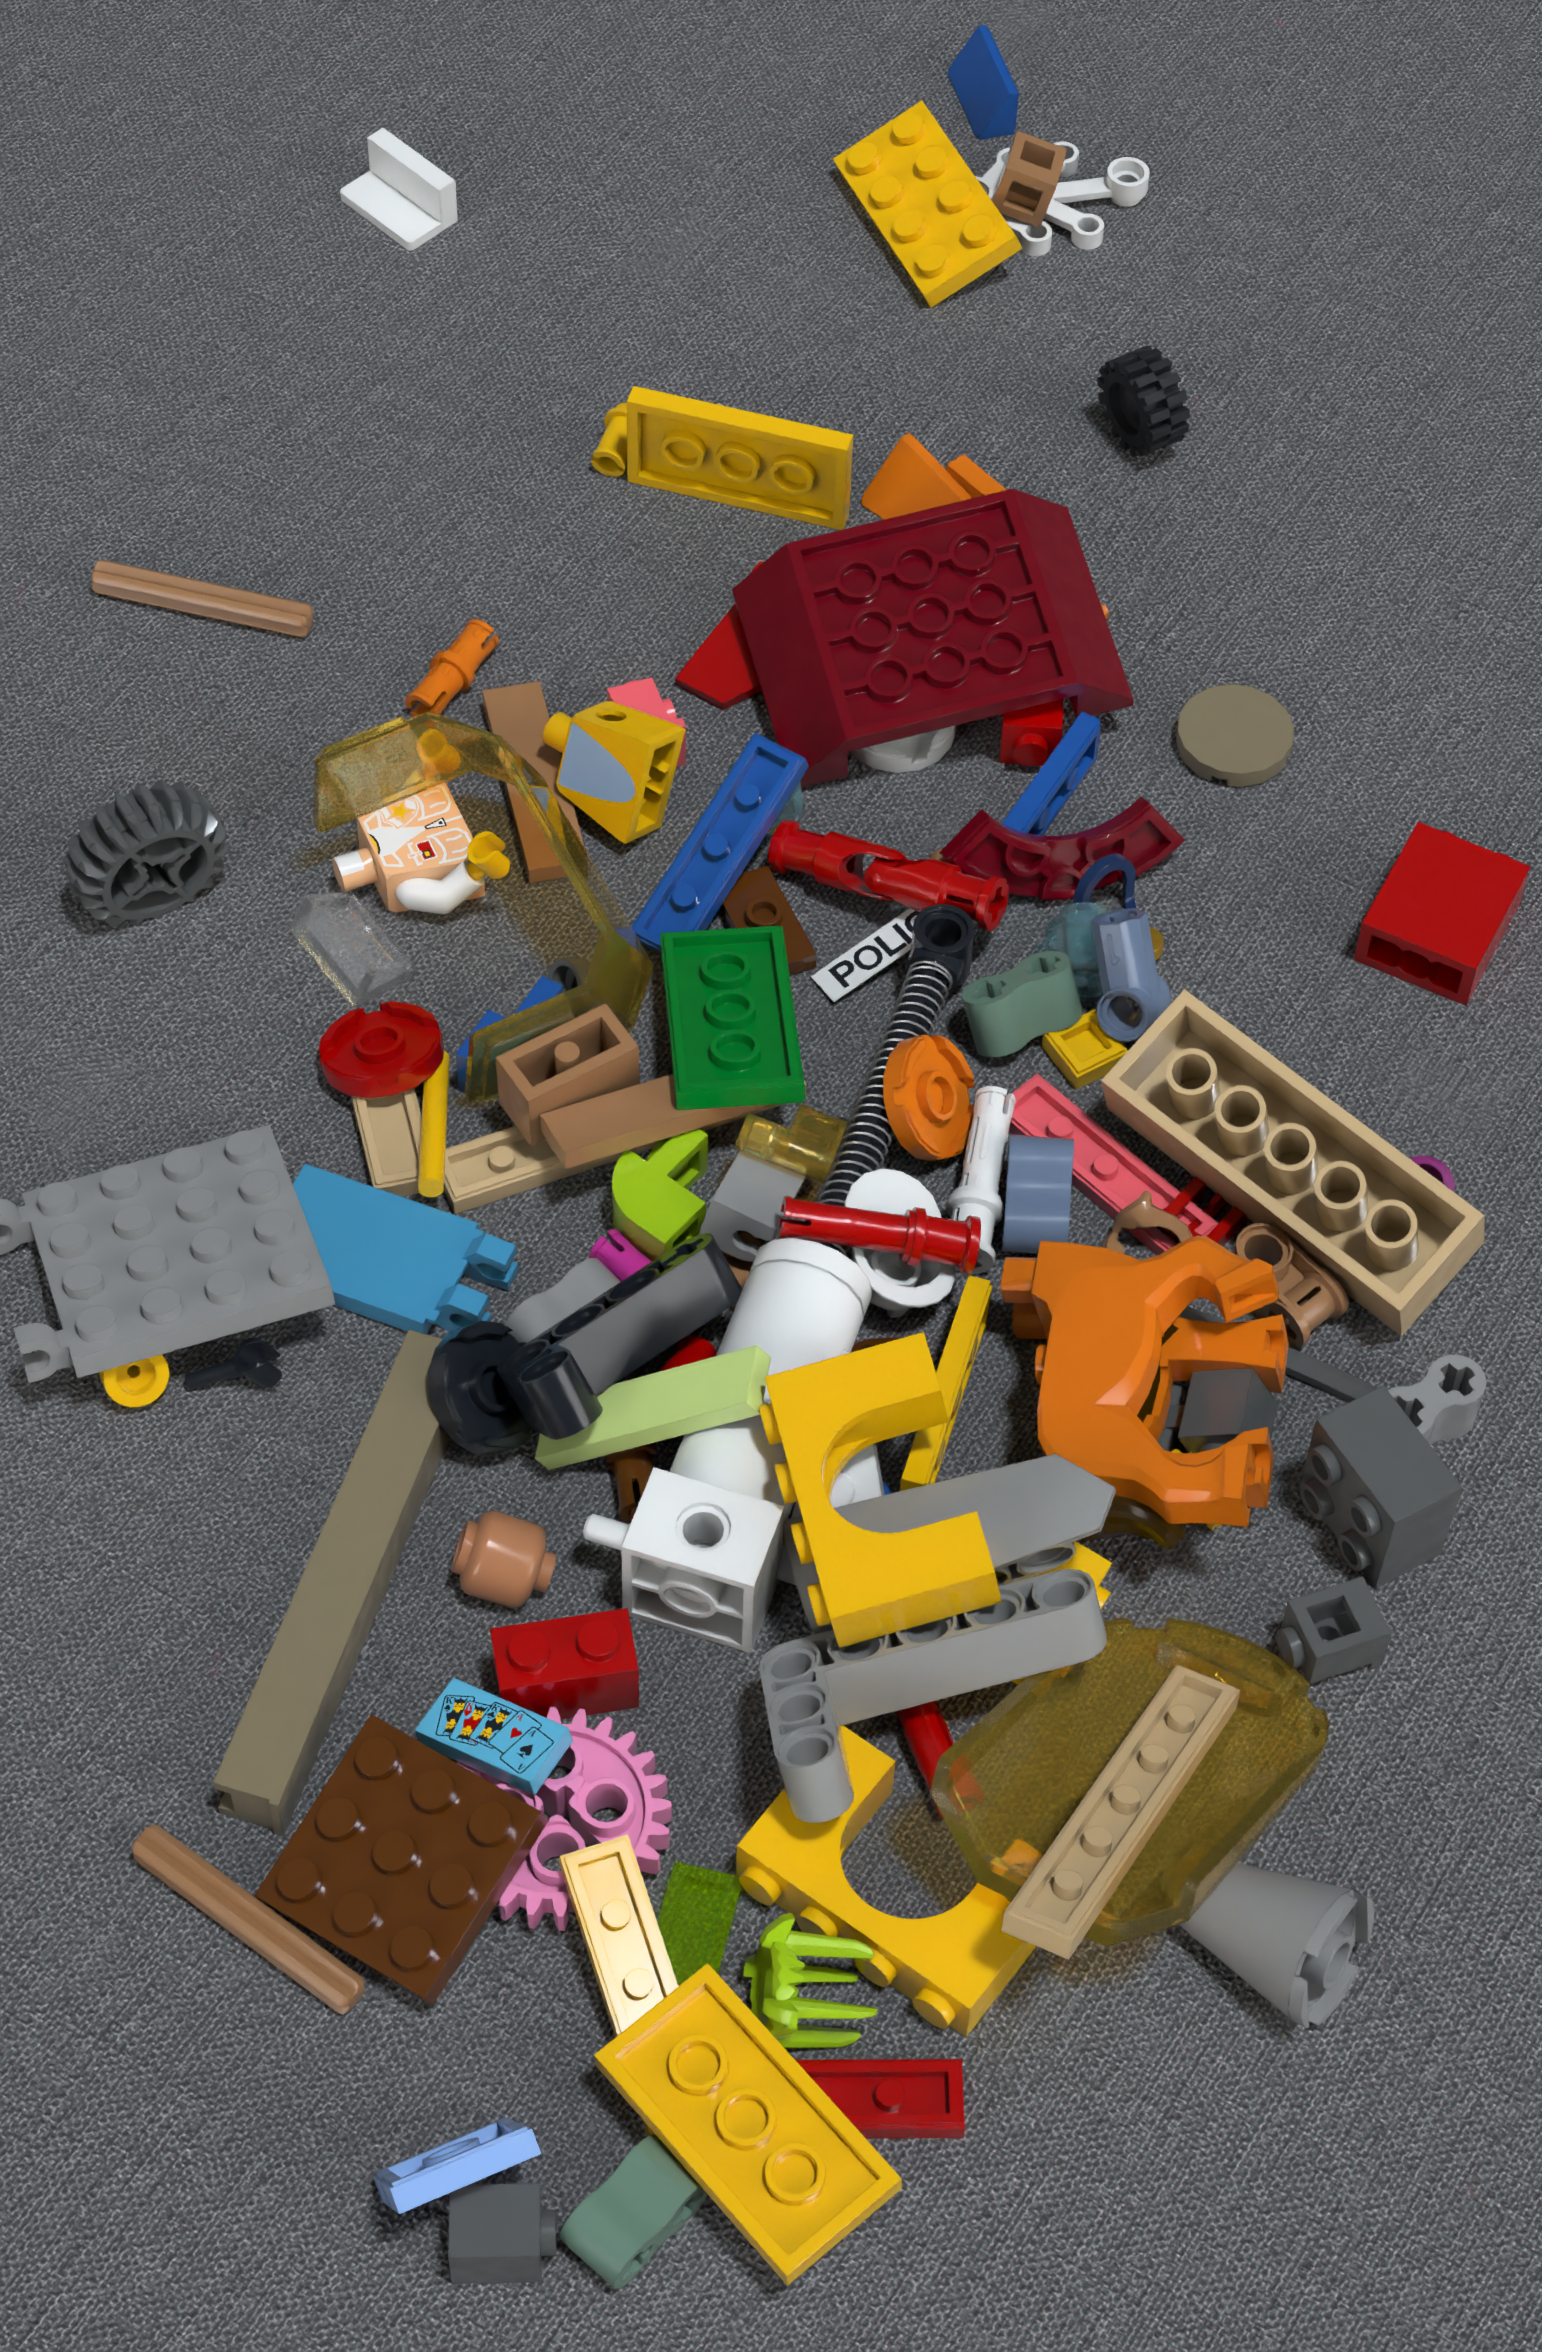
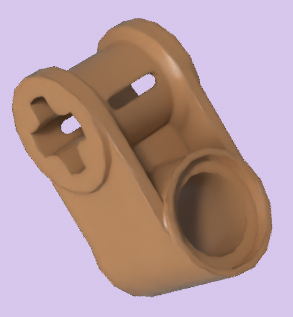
M1254 1223L1245 1227L1237 1236L1233 1250L1234 1254L1249 1260L1258 1258L1273 1265L1279 1288V1298L1252 1312L1260 1319L1283 1314L1289 1347L1293 1349L1302 1348L1310 1340L1311 1331L1328 1318L1336 1319L1341 1317L1349 1309L1347 1294L1335 1276L1325 1268L1320 1267L1289 1238L1285 1231L1276 1225Z

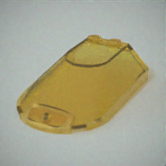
M1128 1618L1114 1619L1104 1622L1107 1644L1094 1658L1028 1676L942 1754L937 1763L930 1792L978 1883L1005 1896L1008 1901L1012 1902L1175 1666L1180 1665L1239 1689L1237 1709L1084 1936V1939L1093 1940L1105 1947H1109L1189 1921L1310 1779L1319 1766L1328 1738L1329 1723L1326 1710L1316 1709L1308 1698L1307 1694L1310 1684L1281 1658L1247 1639L1218 1628L1178 1619L1167 1618L1164 1629L1133 1628L1134 1625Z

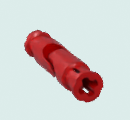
M788 819L780 822L770 841L768 861L774 872L786 874L788 871L793 870L814 876L818 884L881 901L895 900L918 912L937 904L954 905L964 910L972 920L977 921L980 929L993 931L998 927L1006 911L1009 887L1006 879L1003 877L992 876L988 880L962 873L958 865L933 858L914 861L907 859L906 854L894 848L830 831L826 835L801 829L798 822ZM870 854L876 856L873 863L869 865L864 874V855Z

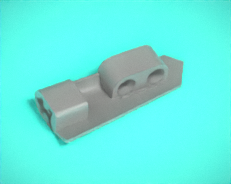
M1052 1454L835 1507L834 1509L853 1525L880 1533L902 1532L977 1511L995 1570L997 1583L1000 1586L1033 1577L1069 1561L1076 1554L1074 1541L1102 1531L1116 1489L1114 1486L1063 1457ZM800 1516L784 1521L783 1535L805 1614L814 1634L833 1630L832 1624L818 1627L807 1586L819 1583V1577L814 1562L801 1565L790 1526L802 1522L803 1518Z

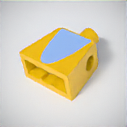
M613 701L601 702L576 713L573 717L563 712L555 713L546 723L542 739L545 744L562 753L556 780L559 792L625 844L662 827L686 729Z

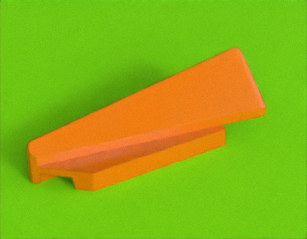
M907 433L899 439L865 490L861 499V505L885 520L1006 489L965 454L948 463L945 469L914 436ZM1101 604L1105 618L1107 619L1109 616V611L1106 605Z

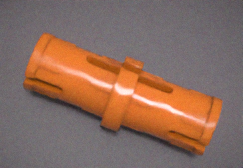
M479 619L469 620L451 646L444 652L440 650L436 653L429 663V672L405 698L406 708H412L419 701L410 712L412 716L423 723H435L460 689L462 692L467 691L475 680L474 672L499 644L498 635H492L485 642L487 637L494 631L490 625Z

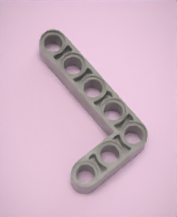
M1076 1569L1057 1570L998 1586L1002 1602L841 1648L838 1646L834 1631L830 1630L785 1642L765 1653L760 1660L759 1671L774 1755L791 1810L795 1817L810 1823L827 1822L847 1811L853 1802L854 1791L840 1726L1081 1663L1099 1654L1107 1644V1633L1094 1581L1091 1576L1086 1572Z

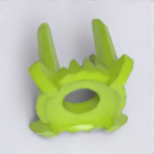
M793 1914L780 1915L765 1927L759 1939L760 1944L757 1953L747 1957L745 1961L743 1976L752 1978L750 1982L751 2012L784 2048H835L855 2043L861 2037L859 2030L798 2025V2019H862L875 2016L878 2011L877 2008L797 1997L799 1990L796 1985L803 1982H857L858 1976L837 1968L805 1965L796 1956L872 1959L875 1956L868 1945L856 1939L792 1931L791 1928L795 1921Z

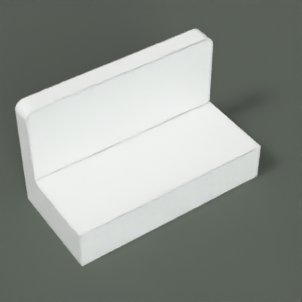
M381 128L367 137L370 170L340 189L341 201L410 251L458 221L456 182L452 177L385 128Z

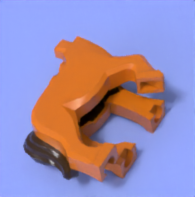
M1199 1235L1188 1238L1160 1255L1143 1260L1108 1248L1053 1241H1040L1037 1258H1005L1000 1291L1005 1303H1014L1012 1326L1016 1338L1046 1339L1047 1345H1038L1035 1356V1377L1037 1384L1041 1385L1037 1407L1038 1441L1042 1456L1057 1454L1114 1486L1116 1489L1102 1531L1080 1540L1106 1539L1120 1535L1144 1536L1154 1540L1162 1548L1173 1550L1176 1544L1184 1538L1183 1524L1210 1523L1248 1527L1250 1508L1247 1506L1268 1508L1274 1462V1452L1268 1427L1244 1431L1233 1440L1216 1449L1198 1453L1169 1452L1160 1446L1158 1440L1166 1424L1171 1404L1173 1381H1191L1193 1372L1254 1369L1270 1392L1283 1393L1289 1346L1283 1314L1244 1322H1230L1278 1300L1279 1288L1273 1265L1258 1258L1249 1260L1236 1255L1209 1237ZM1207 1298L1218 1307L1225 1322L1190 1320L1179 1317V1315L1195 1299Z

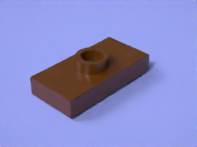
M768 865L741 874L719 908L729 929L783 926L789 975L815 968L817 954Z

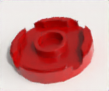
M395 1001L379 1003L381 1011L365 1014L363 1007L349 1011L329 1026L319 1042L320 1065L329 1085L346 1095L362 1098L393 1096L415 1088L432 1076L444 1059V1039L434 1015L417 1005Z

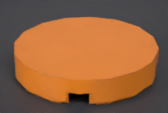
M919 1035L900 1041L889 1054L883 1075V1100L888 1121L899 1143L913 1157L929 1162L953 1157L963 1152L967 1146L975 1105H970L968 1088L975 1087L973 1073L962 1052L946 1037L940 1035Z

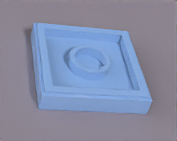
M505 2117L379 2170L373 2178L382 2202L398 2214H401L538 2156L541 2152L532 2128Z

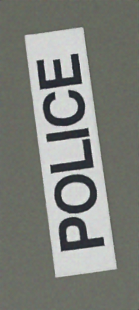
M909 908L814 973L811 978L833 1002H836L911 950L914 919L919 912Z

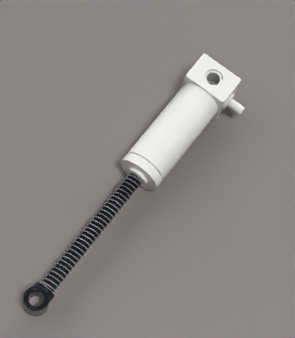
M937 904L929 906L920 911L914 919L911 953L905 965L906 980L902 985L903 988L893 1008L892 1016L889 1018L885 1034H883L881 1043L878 1046V1052L875 1054L874 1061L870 1066L867 1080H865L863 1089L859 1094V1099L855 1104L856 1108H854L852 1117L848 1122V1127L844 1132L845 1136L841 1140V1145L829 1170L830 1174L825 1180L826 1184H824L822 1193L818 1198L819 1203L845 1207L844 1202L851 1185L865 1173L875 1171L876 1167L878 1168L877 1170L880 1169V1165L884 1162L883 1156L888 1152L887 1146L891 1144V1137L894 1136L893 1130L890 1134L892 1128L888 1121L883 1100V1075L889 1054L902 1040L919 1035H932L935 1030L934 1026L938 1022L937 1017L940 1016L941 1008L945 1004L944 999L949 994L948 992L964 983L970 974L975 926L971 917L964 910L954 905ZM796 1238L772 1240L761 1246L716 1356L758 1345L771 1357L769 1376L840 1356L841 1350L851 1352L873 1294L869 1278L858 1264L846 1255V1252L851 1247L848 1246L845 1250L846 1246ZM767 1385L763 1404L771 1402ZM761 1415L685 1434L670 1471L653 1467L631 1524L596 1514L588 1516L583 1529L585 1540L621 1550L622 1609L628 1608L630 1617L752 1653L779 1581L776 1579L782 1559L784 1521L788 1519L793 1503L785 1505L774 1466L775 1464L787 1461L783 1444L780 1442L769 1445Z

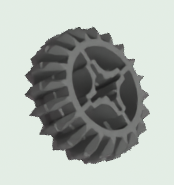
M161 779L150 789H146L138 783L133 792L128 795L122 796L116 792L115 801L106 807L95 806L96 815L90 820H82L78 823L80 834L71 837L67 841L70 852L63 858L66 866V876L70 882L69 888L76 900L81 902L84 909L91 913L95 920L104 919L111 927L118 926L126 920L138 926L143 919H156L167 912L177 910L179 906L187 901L195 902V894L200 889L213 886L211 875L219 873L225 868L222 857L230 849L226 843L227 833L223 827L224 822L208 798L202 796L198 789H189L183 781L169 786Z

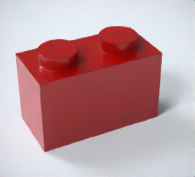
M628 1608L490 1628L493 1670L498 1697L546 1718L550 1707L557 1708L560 1719L573 1718L579 1709H585L586 1715L639 1708V1668Z

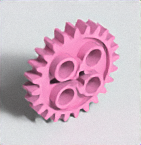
M550 1707L547 1718L561 1724L557 1708ZM585 1709L577 1711L571 1724H562L569 1728L573 1742L557 1765L565 1766L572 1771L563 1778H547L535 1795L457 1761V1764L538 1809L543 1814L546 1812L551 1817L499 1902L501 1919L505 1921L514 1915L519 1907L527 1909L528 1926L530 1929L537 1927L544 1913H553L558 1930L565 1931L569 1912H574L562 1871H551L542 1866L550 1858L586 1848L585 1843L588 1846H593L628 1834L640 1871L659 1874L661 1863L660 1855L656 1850L668 1849L670 1846V1829L664 1826V1824L672 1821L671 1801L662 1799L668 1794L666 1775H652L656 1770L655 1754L653 1751H648L635 1755L637 1751V1735L633 1731L615 1741L613 1739V1719L610 1717H606L601 1721L595 1730L587 1728ZM607 1807L616 1808L623 1812L620 1818L610 1822H601L591 1817L599 1809ZM566 1815L570 1816V1823L564 1819Z

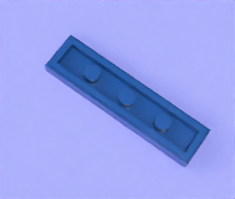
M757 733L753 734L628 931L632 941L661 956L660 933L697 931L708 928L808 769L809 765L806 758Z

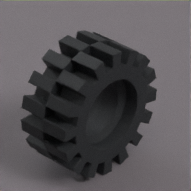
M1151 346L1141 347L1105 362V365L1101 366L1099 370L1102 376L1097 378V385L1103 390V392L1098 394L1099 402L1105 404L1107 411L1102 413L1105 420H1111L1113 424L1110 431L1114 438L1121 436L1120 445L1124 450L1130 449L1131 455L1135 457L1148 455L1185 438L1184 433L1188 432L1190 426L1185 421L1190 418V409L1183 406V402L1188 399L1186 391L1179 390L1178 383L1181 382L1178 372L1172 374L1170 371L1172 367L1170 360L1167 357L1162 359V352L1157 348L1152 349Z

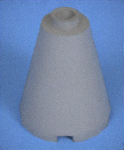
M1205 1855L1198 1856L1190 1864L1186 1862L1180 1864L1172 1874L1166 1889V1900L1171 1903L1170 1916L1172 1920L1291 2021L1306 2028H1309V2021L1316 2025L1326 2021L1340 2004L1359 1969V1966L1349 1962L1355 1940L1368 1945L1373 1930L1375 1910L1372 1899L1356 1890Z

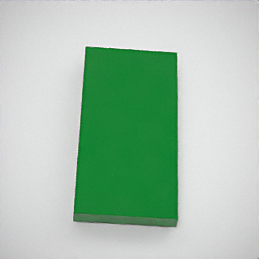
M783 926L660 933V951L677 1110L805 1102V1084Z

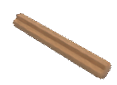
M104 559L96 562L91 574L92 590L97 594L301 638L308 636L313 624V607L304 602Z
M150 1825L135 1840L131 1849L137 1863L334 2011L346 2014L359 2002L365 1991L362 1976L162 1827Z

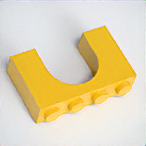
M924 1332L765 1377L771 1402L759 1406L760 1415L769 1445L782 1442L787 1459L786 1462L774 1465L785 1505L798 1502L803 1518L802 1522L790 1525L801 1565L814 1562L820 1581L819 1583L807 1586L818 1627L832 1624L839 1648L1002 1602L995 1570L977 1511L902 1532L880 1533L853 1525L840 1516L831 1505L833 1486L840 1471L858 1452L886 1439L949 1422Z
M842 1725L840 1727L854 1791L853 1802L848 1810L839 1817L827 1822H804L793 1814L784 1788L737 1844L736 1876L739 1877V1882L744 1890L758 1902L767 1906H772L776 1903L788 1913H792L803 1932L856 1939L868 1945L875 1955L872 1959L854 1958L856 1967L867 1979L881 1987L892 1985L913 2000L912 2003L916 2011L929 2023L941 2029H946L950 2026L964 2037H967L1036 1948L1035 1945L1002 1932L1001 1929L1005 1910L1040 1862V1859L1011 1840L965 1899L952 1909L936 1916L920 1919L900 1918L885 1914L867 1904L855 1893L847 1881L842 1869L841 1860L852 1841L893 1792L896 1761Z

